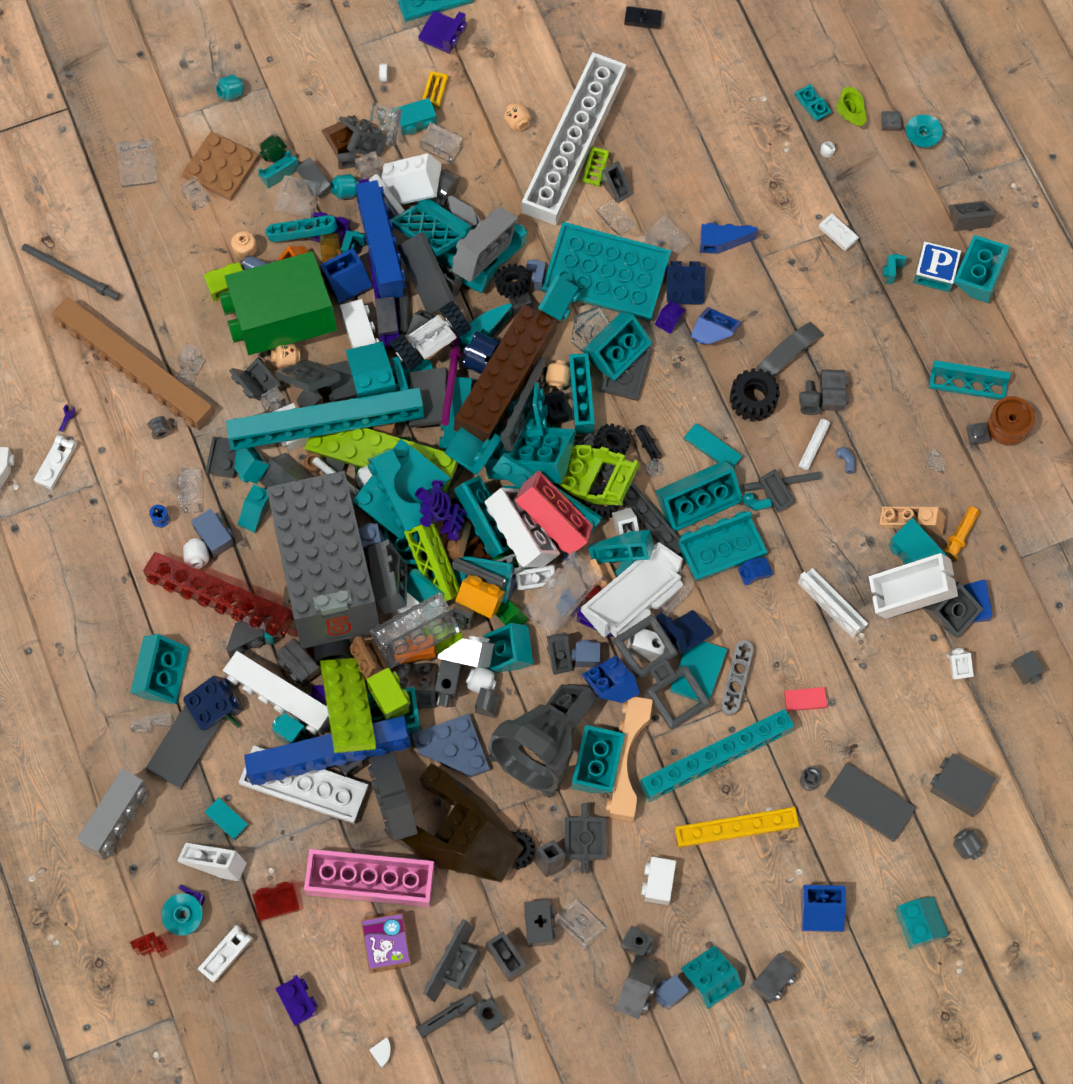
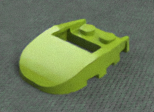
M576 445L572 447L567 472L562 482L558 484L567 493L594 504L622 506L623 499L640 466L637 460H634V462L628 461L625 455L613 453L605 447L596 449L592 448L591 445ZM603 463L615 465L616 467L603 494H598L597 496L589 494Z

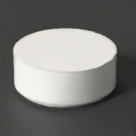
M381 63L379 65L380 82H387V64Z

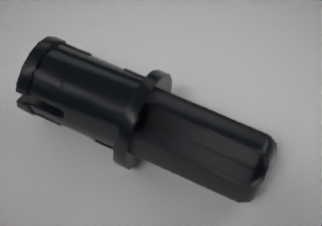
M645 425L638 426L635 429V433L642 443L641 447L645 448L652 462L658 461L657 458L661 459L663 455L655 444V438L651 437Z

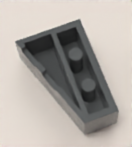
M389 539L367 547L376 606L381 608L384 614L406 607L408 565Z

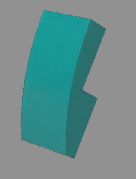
M811 84L795 92L794 96L815 121L832 112L824 98H819Z

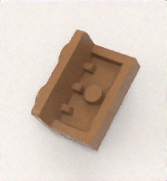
M361 636L355 637L350 646L351 654L355 657L359 669L366 680L388 668L373 639L363 641Z

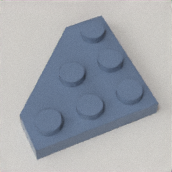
M469 714L412 734L418 754L425 758H430L470 778L490 771Z

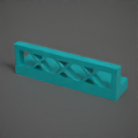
M934 360L931 367L929 389L1000 400L1006 397L1007 384L1010 380L1011 372ZM934 377H943L946 382L942 385L934 384ZM956 379H959L965 385L959 388L956 387L952 382ZM977 382L984 388L977 391L971 385ZM994 385L1002 386V393L996 394L990 388Z

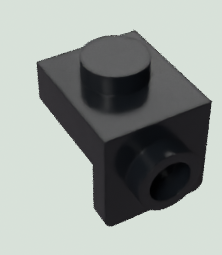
M563 391L545 394L544 405H547L550 423L569 420L570 414L563 401Z

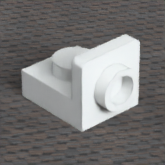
M964 648L952 649V652L946 653L947 658L950 659L952 679L974 676L970 652L964 650Z

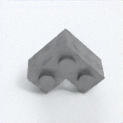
M638 955L635 956L618 1000L616 1011L638 1020L641 1012L646 1013L650 1001L646 1000L647 996L652 997L661 974L657 972L659 963Z

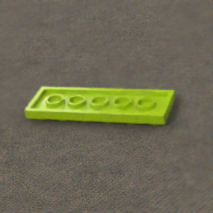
M346 658L320 661L334 753L376 749L364 675L360 671L356 659Z

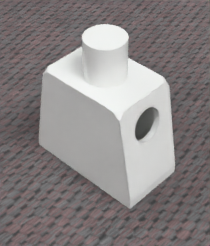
M647 629L639 631L628 639L627 648L634 658L654 661L668 652L658 635Z

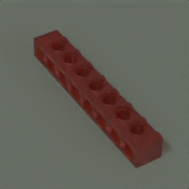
M154 552L143 569L148 583L154 586L158 584L170 593H179L184 599L195 600L203 607L209 606L221 615H230L235 621L246 622L256 630L260 628L272 637L278 636L283 638L294 621L291 609L160 553Z

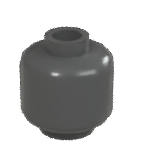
M965 828L954 836L953 846L963 859L972 858V860H975L982 855L983 852L981 850L984 847V842L976 831Z

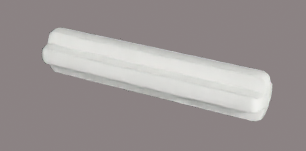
M377 174L373 175L369 182L378 180L379 187L383 186L385 203H387L394 216L396 217L405 212Z
M820 419L799 463L801 469L806 471L809 469L830 425L828 420Z

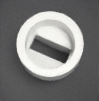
M825 141L820 148L821 155L827 158L832 157L836 149L834 143Z

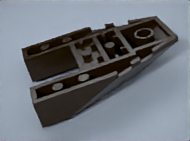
M430 763L419 779L423 788L450 803L454 808L434 836L416 825L418 834L396 840L395 842L426 861H434V866L439 869L444 868L456 873L470 874L478 878L502 883L524 850V847L484 799L449 773ZM387 834V836L393 840L392 834Z

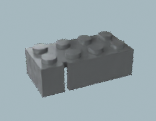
M394 752L370 757L371 766L368 767L370 778H375L372 780L374 793H376L382 819H387L384 822L387 834L391 833L394 841L418 834L410 801Z

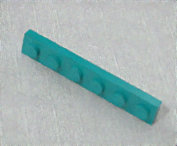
M505 453L501 455L492 469L519 488L535 474ZM557 488L593 525L592 533L601 521L602 516Z

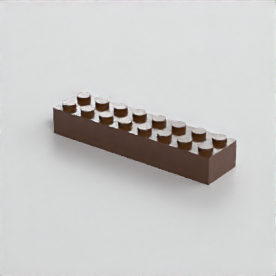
M522 305L454 419V431L458 432L462 427L483 442L487 438L492 439L531 375L533 367L536 366L539 358H541L555 334L557 319L529 306Z

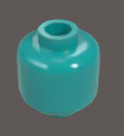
M234 74L220 78L216 85L217 95L226 101L238 98L243 93L244 83L241 78Z
M352 174L337 175L331 181V192L338 199L354 198L356 195L355 184H359V181L355 180Z

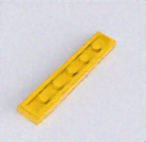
M790 807L676 826L674 830L678 848L796 829L799 828L796 808Z

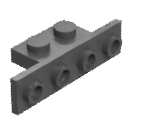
M464 919L457 926L451 942L447 945L443 957L435 967V972L425 986L423 994L433 1002L438 998L444 984L462 991L481 955L478 950L466 946L474 927Z

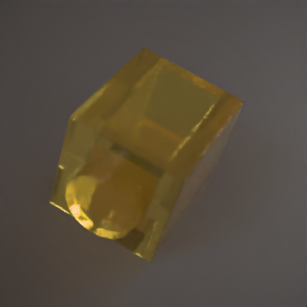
M339 233L320 235L322 262H326L341 254Z

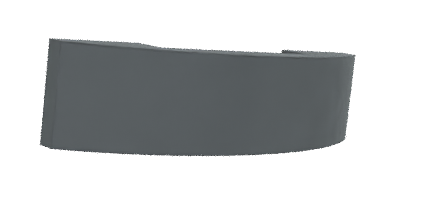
M812 322L805 324L780 343L757 366L756 370L763 369V373L766 374L767 371L771 373V378L776 377L789 362L808 346L811 347L824 334Z

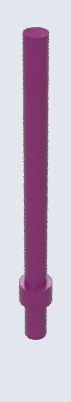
M458 337L453 340V347L450 349L449 354L451 360L441 424L444 426L449 424L458 360L461 358V339Z

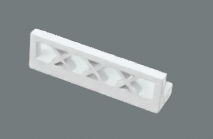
M813 568L807 573L804 571L800 575L798 584L852 638H855L867 627L868 623Z

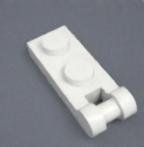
M58 434L51 450L36 474L34 482L52 490L72 456L77 442L66 440L64 436ZM62 446L66 448L64 452L60 451Z
M236 925L200 965L198 970L211 982L215 983L252 942L253 937L243 933L242 928ZM235 938L241 941L237 946L232 942Z

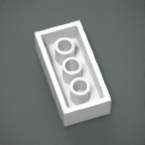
M500 488L484 501L488 513L495 519L498 530L504 534L507 539V545L517 556L518 563L523 567L543 568L560 554L551 538L546 535L544 529L539 524L534 523L531 516L518 506L515 500L520 489Z

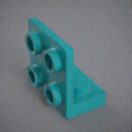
M539 382L534 385L533 410L520 438L543 436L544 428H547L546 416H548L547 405L543 404L545 395L544 390L540 389Z
M461 427L446 449L445 454L475 475H478L497 447L501 437L495 434L491 440L487 438L483 442Z
M715 946L681 967L683 974L699 991L702 1001L708 1009L742 987L737 970Z

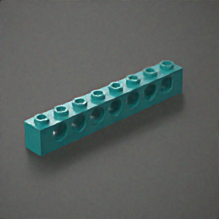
M783 709L642 778L640 787L650 803L792 733L794 724L787 711Z

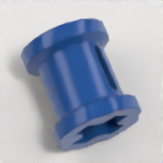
M154 505L149 511L150 518L155 527L163 528L168 525L169 515L163 505Z

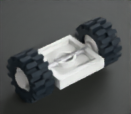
M450 301L439 309L445 322L437 315L407 335V338L404 334H401L390 342L395 353L408 371L422 363L416 350L425 360L444 346L450 344L451 341L456 339V336L459 338L471 330V326L454 301Z

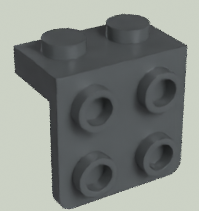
M258 357L245 371L235 368L229 370L232 374V380L244 388V394L250 399L255 398L259 401L269 402L284 386L264 361Z

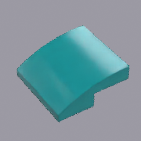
M416 568L409 573L407 577V592L421 604L422 616L427 621H430L439 608L438 603L445 593Z

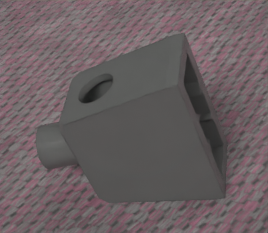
M441 659L435 686V692L439 694L438 706L449 708L451 697L456 698L463 672V665L461 663ZM446 683H451V686L448 689H445L444 685Z

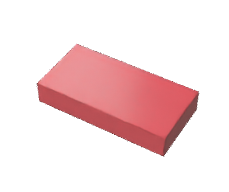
M824 687L784 691L787 712L827 708Z

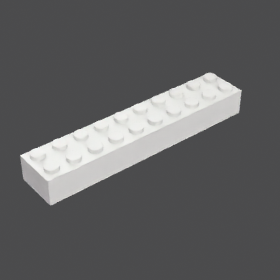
M592 52L522 200L521 213L556 226L589 156L591 146L594 145L625 79L626 64Z

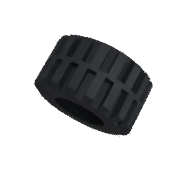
M751 368L750 372L744 370L743 375L741 373L737 375L730 392L732 410L736 409L735 414L737 416L741 414L742 419L750 418V421L754 422V419L762 421L763 417L767 419L770 413L773 414L780 391H778L779 384L776 383L775 377H770L771 373L767 371L765 374L763 369L756 371L755 368ZM749 389H756L762 392L765 398L760 401H753L748 399L744 392Z

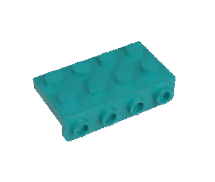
M741 511L730 519L722 518L714 525L710 526L707 524L700 527L698 531H688L681 535L678 546L695 582L742 565L749 559H756L767 555L768 552L751 519V511L746 513Z

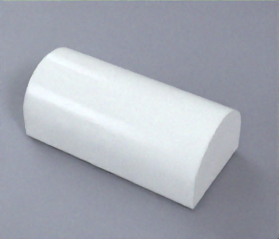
M553 564L546 565L543 568H526L524 571L514 575L517 591L557 585Z

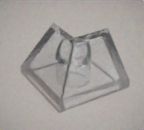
M600 306L574 316L571 343L582 352V349L610 323Z

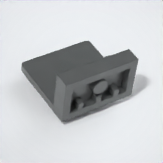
M349 115L347 118L340 116L339 121L353 131L347 149L350 152L379 158L387 140V137L381 133L382 130L373 127L372 123L366 119H361L360 121Z

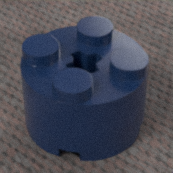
M476 331L473 335L472 343L467 344L463 354L466 356L462 366L481 374L501 341Z

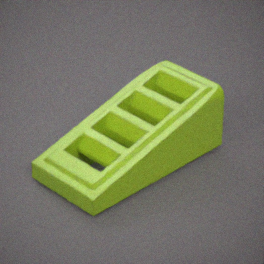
M591 146L582 178L583 183L600 187L602 170L605 169L609 156L608 150ZM593 156L602 157L603 161L595 159ZM591 162L598 163V164H602V165H601V167H598V166H595V165H591ZM589 169H595L600 172L599 174L589 171ZM587 175L598 177L597 181L589 179Z

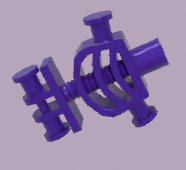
M433 480L431 483L433 488L431 489L418 488L415 492V497L422 502L420 513L423 517L420 518V523L425 527H429L431 524L444 520L441 533L449 532L447 537L450 540L457 541L459 539L458 533L461 532L462 525L464 524L463 517L466 516V511L459 508V504L450 506L448 495L441 490L443 482L440 480Z

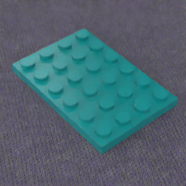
M562 222L542 286V292L547 293L557 274L579 288L580 296L577 300L578 302L619 313H630L635 317L651 321L671 250Z

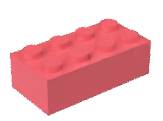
M539 470L522 484L515 501L522 510L531 516L534 523L539 524L544 529L548 537L553 538L558 543L562 551L567 552L571 556L588 542L593 525Z

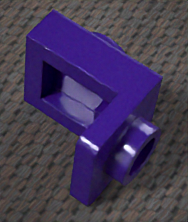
M669 301L661 309L655 325L668 333H672L676 323L684 316L686 309L677 303Z

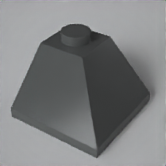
M956 582L957 597L922 607L934 622L956 638L964 632L983 610L960 582Z

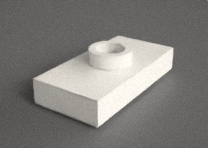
M832 213L818 226L821 231L845 252L859 239L852 230Z

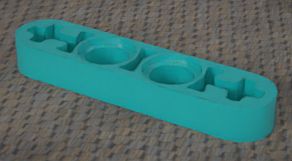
M327 215L271 224L266 228L265 233L270 242H279L330 234L337 230L338 225L333 216Z

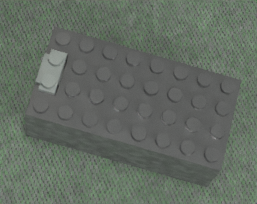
M345 470L266 487L301 649L380 632L375 598Z

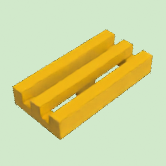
M430 71L422 100L427 99L433 77L435 76L436 81L430 100L432 105L439 109L448 81V75ZM443 78L437 101H434L440 79Z

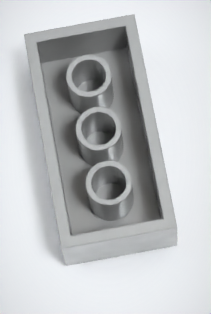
M500 206L494 212L491 211L484 221L481 220L474 230L471 229L464 239L461 238L456 245L457 253L452 260L454 263L452 271L469 282L474 280L510 246L518 217Z
M121 769L77 838L83 849L104 861L107 856L110 857L115 850L114 845L118 838L122 839L127 830L125 827L129 821L132 822L138 813L137 808L140 804H144L148 798L149 790L142 779Z

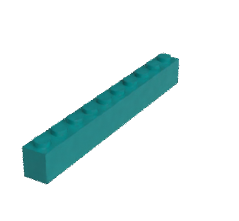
M414 388L226 420L230 448L231 450L420 419L424 418L420 389Z

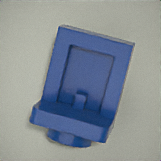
M766 557L749 559L738 568L744 585H749L754 580L770 578L773 575Z

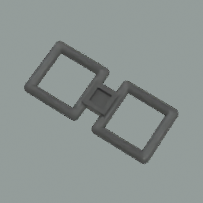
M649 615L614 638L615 645L635 676L640 679L651 673L657 682L649 687L646 692L650 699L653 700V704L670 729L676 728L710 705L709 699L689 668L683 665L673 671L667 662L675 657L678 652L654 615ZM651 624L668 652L640 669L624 641ZM684 675L700 703L673 719L656 692Z

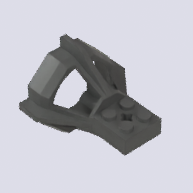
M561 684L546 705L540 704L514 720H506L499 724L490 738L488 746L490 754L488 758L491 761L498 762L504 772L530 789L540 790L545 797L551 798L563 782L568 762L567 758L572 753L573 730L592 707V704L597 699L589 687ZM523 745L524 747L528 748L530 751L536 754L545 763L547 767L530 759L518 747Z

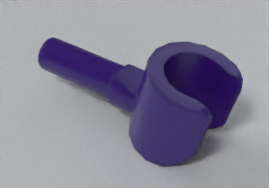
M68 404L64 406L65 416L59 428L60 432L64 431L69 419H73L76 416L75 407L71 412H68Z
M182 884L179 886L180 890L195 897L203 906L204 895L198 891L190 890Z

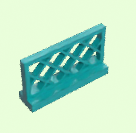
M430 199L418 201L417 205L391 219L392 226L409 238L421 232H424L426 237H431V239L427 240L436 256L455 247L461 238L464 239L471 230L469 224ZM418 211H419L420 214H421V215H413V214H415V213L418 212ZM411 221H421V223H411ZM424 221H432L433 223H424ZM436 228H442L446 231H436ZM410 229H419V231H410ZM423 229H433V231H423ZM445 236L444 239H435V237ZM448 236H455L456 238L448 239ZM433 245H443V246H441V247H439V248H435Z

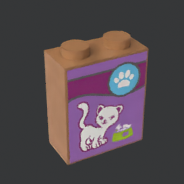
M398 911L386 913V916L383 917L370 915L366 916L365 920H361L370 974L411 966L402 913L398 914Z

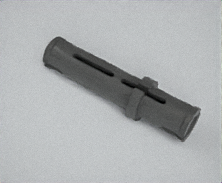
M469 993L456 1003H450L448 1008L416 1026L422 1039L455 1017H461L460 1014L475 1006L476 1002L472 995Z

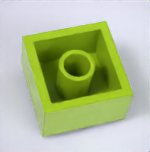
M389 667L367 678L368 689L386 720L401 717L408 713L409 705L411 704L406 690L400 689V680L396 672L391 673Z

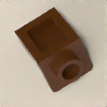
M478 536L467 540L464 556L492 560V557L480 543Z

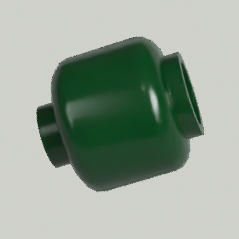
M270 135L260 143L262 151L259 154L265 161L269 159L272 163H275L285 155L287 146L279 135L277 137Z

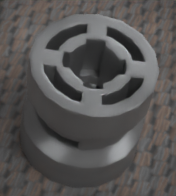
M809 766L804 769L800 777V784L803 789L807 791L817 789L822 780V772L815 766Z

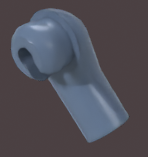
M842 446L838 448L836 456L846 461L845 473L854 474L855 456L847 447Z

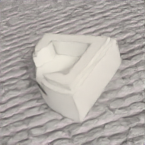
M387 1037L369 1050L381 1068L387 1064L391 1053Z

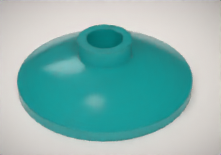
M926 114L912 117L908 121L905 130L908 140L922 148L936 145L943 133L940 122Z
M185 893L171 896L164 903L161 911L164 927L170 933L179 936L193 933L200 926L203 918V910L199 901L192 895ZM182 911L187 912V917L184 919L180 915Z

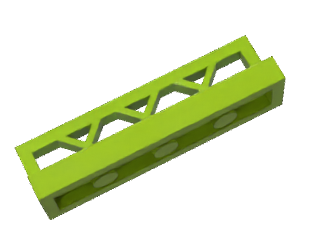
M421 524L408 531H404L420 573L445 593L438 604L457 597L460 588L435 524H431L429 527ZM418 531L420 536L419 543L414 540L412 532ZM421 550L426 552L428 556L427 561L421 558ZM429 569L434 571V580L428 576Z

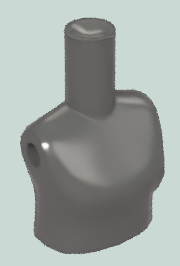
M808 380L805 382L806 391L799 393L800 411L802 414L815 415L821 410V393L813 391V381Z

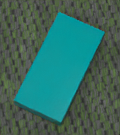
M219 797L204 812L234 841L249 826Z

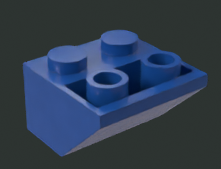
M353 248L320 264L321 275L339 305L373 288L364 265Z
M617 656L581 674L599 698L624 703L640 694L634 675Z
M803 885L801 889L802 931L844 932L846 912L845 886Z

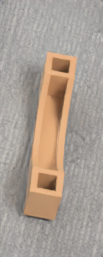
M633 697L628 702L623 703L622 714H626L625 721H620L619 732L624 733L625 737L613 785L612 799L607 801L606 811H610L609 818L631 822L634 820L637 796L628 778L627 756L635 738L649 725L653 702L651 699Z

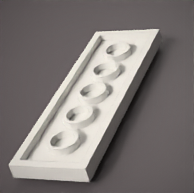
M253 745L251 753L262 751L265 749ZM245 766L239 780V785L352 824H355L369 787L368 784L327 770H314L303 775L289 776L283 780L268 781L263 785H252L247 777Z

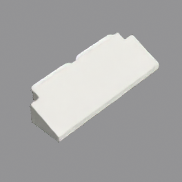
M658 542L654 545L649 560H636L583 605L581 612L603 638L610 632L614 637H617L651 614V608H660L682 589L683 583L681 582V576L678 574L681 572L683 558Z

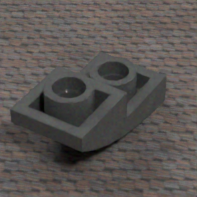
M310 157L295 168L317 198L332 187Z

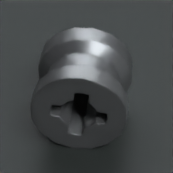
M164 416L155 417L147 423L148 428L152 430L151 435L155 440L165 438L171 433L170 428L166 426L167 421Z

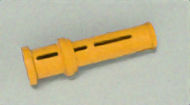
M968 507L956 532L948 538L949 543L942 550L952 562L957 561L958 553L965 546V538L980 514V511L975 507Z

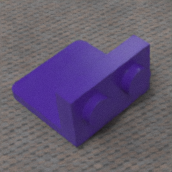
M437 11L432 12L418 36L419 41L450 54L453 47L457 45L460 35L467 27L466 14L459 11L455 19Z

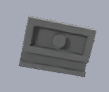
M213 436L205 470L206 475L212 474L234 479L236 450H231L228 438H216Z

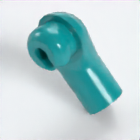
M750 492L745 493L743 496V503L754 511L772 507L770 498L757 500L754 498L753 493Z

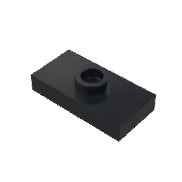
M626 6L624 25L660 29L662 11Z

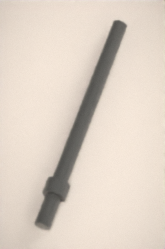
M27 244L22 246V250L92 287L102 296L106 295L116 301L120 298V294L109 289L108 285L94 281Z

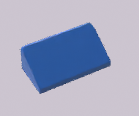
M986 580L964 585V588L983 608L972 623L990 621L992 610Z

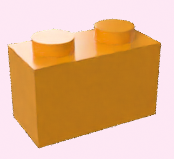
M469 575L462 581L455 602L491 619L498 612L505 591L494 584L482 581L478 576Z

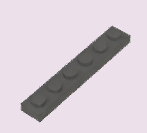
M539 358L536 366L533 367L532 374L527 379L526 387L521 392L520 399L514 406L511 417L508 418L505 430L501 433V442L504 444L505 451L514 450L533 410L535 383L539 382L540 389H543L546 383L545 377L548 368L546 358Z

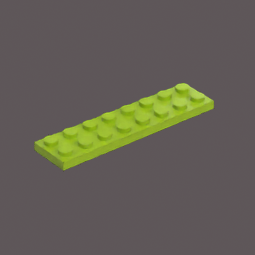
M361 428L309 437L304 449L307 452L317 453L323 457L361 468L369 464L368 458L388 448L393 449L401 438ZM402 439L451 478L442 489L443 492L447 493L458 462L446 455L444 451Z

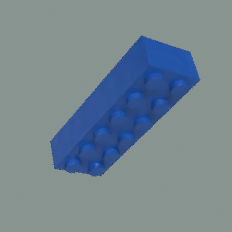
M378 180L355 184L357 204L380 298L394 297L395 299L403 297V289H406L404 270L401 269V258L399 252L397 253V242L395 236H393V226L388 216L389 210L384 200L383 186L379 187Z

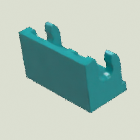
M290 150L285 152V157L264 170L262 168L258 169V176L268 189L297 171L295 168L298 167V160L295 156H291Z

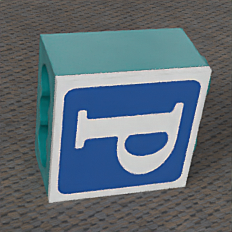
M924 241L913 283L950 293L961 250Z

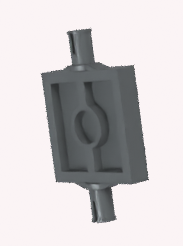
M585 803L581 804L580 816L565 817V860L581 861L582 874L585 873V866L586 874L590 873L589 861L606 860V818L590 816L589 803H586V811Z

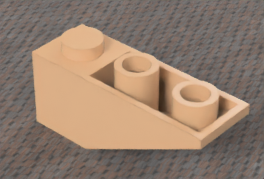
M882 507L880 526L901 529L913 518L927 534L943 535L945 515L939 507Z

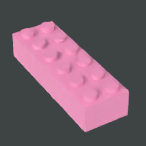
M309 849L304 891L308 896L430 907L434 861Z

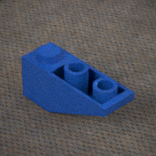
M714 223L702 224L700 231V253L719 254L753 241L757 237L758 227L751 225L734 226L732 224L715 225Z

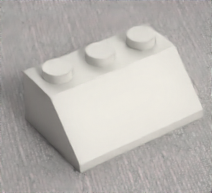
M429 153L385 163L381 180L400 205L437 197L441 163Z
M469 636V639H461L441 652L438 658L475 667H490L494 644L489 643V638Z

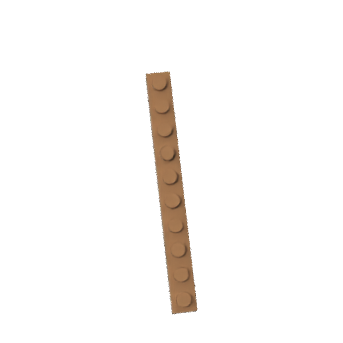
M67 297L52 312L57 326L61 329L66 328L74 339L77 340L79 338L83 341V345L90 351L92 349L96 351L100 359L103 361L108 360L117 372L122 371L130 382L138 383L143 392L146 394L151 393L155 396L154 399L163 406L165 404L168 406L170 412L176 417L181 416L189 427L192 428L194 426L200 430L213 416V408L209 403L71 298Z

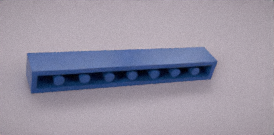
M404 716L372 723L376 742V749L334 753L331 734L245 754L247 777L252 785H263L268 781L283 780L286 777L303 775L309 771H320L326 767L344 765L346 762L361 761L375 755L382 756L392 751H402L412 747L408 725Z

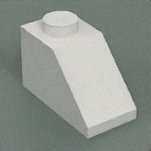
M631 508L612 513L617 536L630 531H639L637 517Z

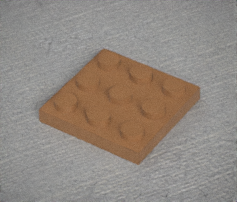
M210 131L182 173V176L231 201L258 161L259 154Z

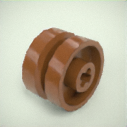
M1010 396L1000 399L994 405L987 422L988 432L1000 444L1006 446L1019 444L1027 437L1035 420L1034 411L1031 405L1022 398Z

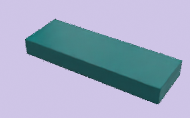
M697 423L684 436L685 441L716 463L725 460L735 468L742 459L741 454Z

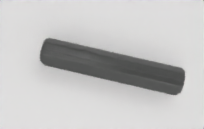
M405 281L406 289H403V297L398 298L400 334H407L409 329V285L407 281Z
M455 558L452 562L453 569L466 575L478 576L482 581L494 584L500 589H503L506 585V578L459 558Z

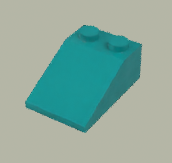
M383 341L345 350L357 398L396 392L392 369Z

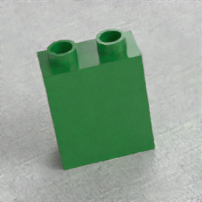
M313 251L225 275L228 291L219 293V298L225 316L235 313L236 319L227 321L233 343L244 341L248 356L274 349L281 345H288L337 331L332 304Z

